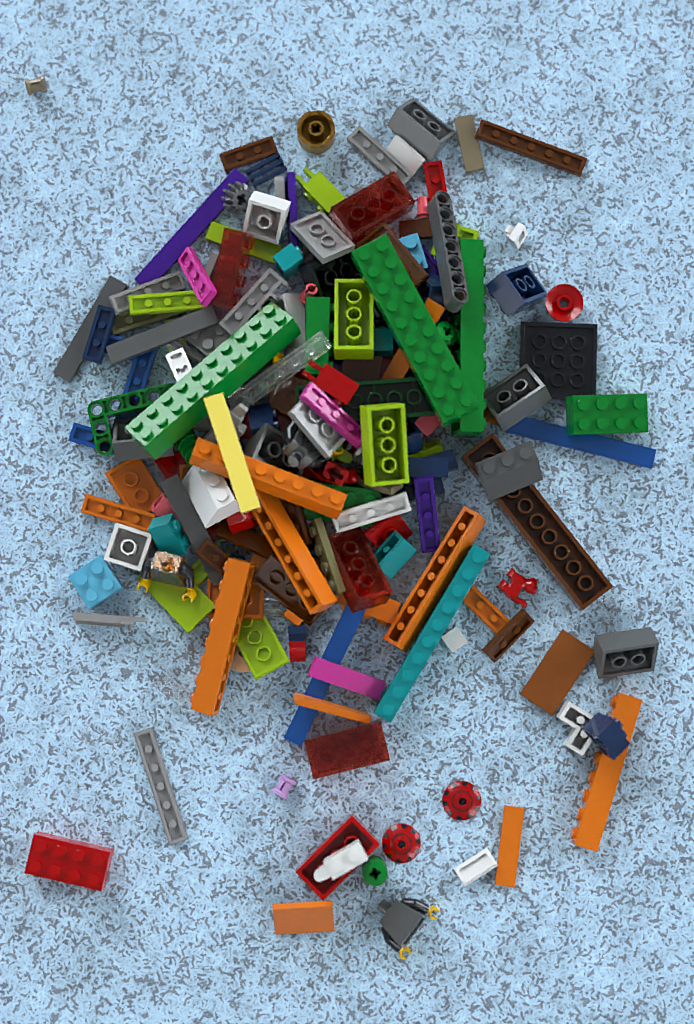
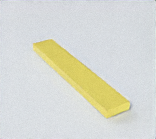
M223 393L204 398V403L240 512L244 513L260 508Z

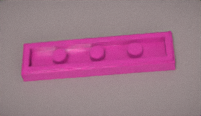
M188 246L177 261L199 302L207 307L218 292L194 249Z
M313 382L308 383L299 398L356 449L362 445L361 425Z
M315 656L308 675L376 700H379L386 684L384 680Z

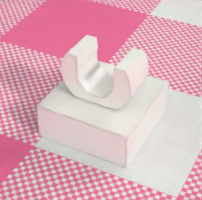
M519 222L515 228L508 225L504 230L507 233L506 236L509 237L511 245L516 249H519L528 235L525 225Z

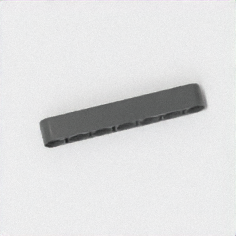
M438 191L428 204V213L444 305L448 311L457 313L467 302L469 295L451 197L445 191Z

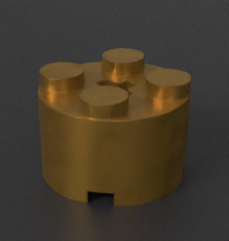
M321 110L308 111L300 117L297 124L300 146L305 151L316 155H321L332 147L335 141V125L328 113Z

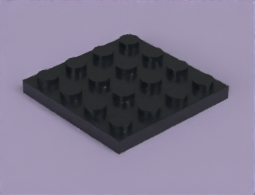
M521 322L519 368L527 363L546 386L551 398L554 400H566L565 397L573 395H596L598 324Z

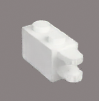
M359 839L324 858V864L314 872V879L321 882L332 877L334 880L367 861L368 855Z

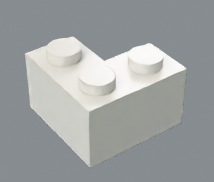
M565 701L556 718L572 727L563 745L583 756L592 740L582 730V727L593 716L571 702Z

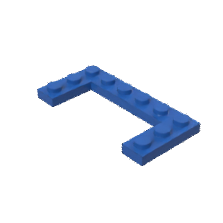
M111 334L107 346L126 338ZM158 349L129 359L133 363L123 394L146 389ZM132 398L131 406H137L140 398ZM138 412L116 416L115 419L137 417ZM74 422L68 441L96 449L91 427ZM97 429V432H98L99 434H102V433L105 432V431H102V430H98V429ZM110 443L102 445L103 452H108L111 448Z

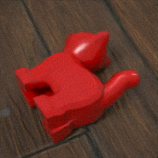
M328 461L324 467L325 470L322 475L327 479H335L334 483L342 486L344 483L351 485L358 481V476L353 466L347 469L336 461Z
M511 568L506 574L511 579L510 583L507 584L506 580L503 579L497 588L503 591L511 601L525 608L527 606L526 601L518 596L522 589L529 594L535 595L538 589L537 579H527Z

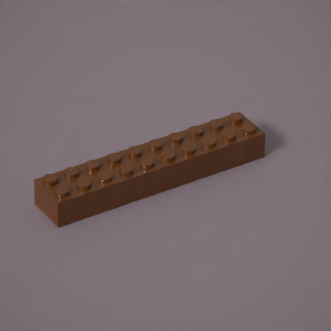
M491 433L461 457V461L482 486L474 465L507 450L496 436ZM533 484L493 500L579 611H583L613 587Z

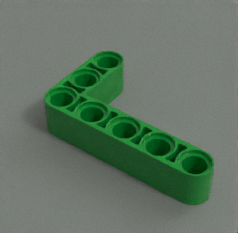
M167 383L92 401L88 405L87 411L97 452L104 457L114 455L112 445L113 432L109 418L145 410L154 403L149 400L152 393H158L160 397L175 383ZM134 397L140 398L137 406H131L130 402ZM114 402L121 403L119 410H112ZM96 406L102 407V412L99 415L93 414V409ZM102 424L106 425V431L99 434L97 432L98 427ZM105 443H110L111 445L108 452H102V445Z

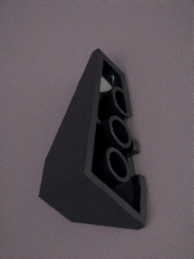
M351 252L325 264H322L315 258L298 266L304 285L313 283L316 285L315 288H318L315 297H330V299L334 297L335 279H352L358 273L351 259Z

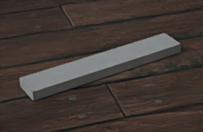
M153 727L133 733L169 846L188 840L185 825Z

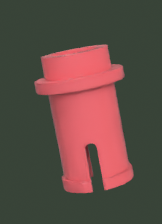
M427 196L417 197L418 213L416 217L418 219L429 218V198Z
M307 284L305 290L301 292L300 300L303 304L306 305L307 297H315L318 288H315V284Z

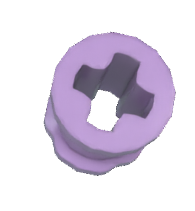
M282 773L279 783L272 791L278 796L287 799V794L292 785L296 784V781Z

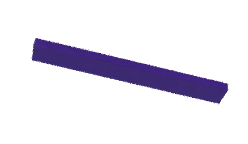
M234 168L134 278L135 281L141 285L165 276L175 265L188 246L191 247L211 225V222L223 212L225 201L221 197L226 195L223 190L229 189L228 184L234 185L236 181L241 184H248L249 179Z

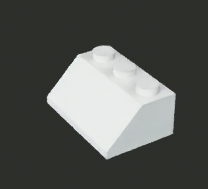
M193 465L181 481L205 528L240 511L223 476Z

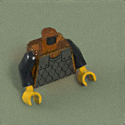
M156 551L154 556L144 562L141 574L143 579L140 580L137 591H139L141 586H144L146 588L145 593H147L151 585L148 579H151L152 581L187 588L182 595V600L185 602L189 596L192 603L197 596L196 591L193 589L194 570L182 556Z

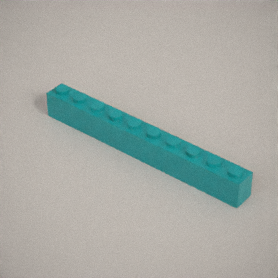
M475 544L471 546L375 708V714L390 723L392 722L489 558L490 553Z

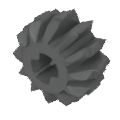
M238 181L234 185L228 184L229 189L223 190L226 195L221 197L225 201L223 206L228 208L230 213L235 212L237 215H241V212L246 213L248 201L251 197L250 194L253 191L248 188L247 184H241Z

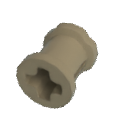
M44 75L31 80L25 79L29 96L35 92H48Z

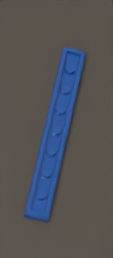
M525 417L505 431V433L649 469L653 467L656 449L596 434L567 435V429L564 426Z
M349 598L323 653L322 659L340 665L368 605L354 598ZM312 677L304 695L323 700L331 683ZM299 706L284 738L302 746L318 711Z

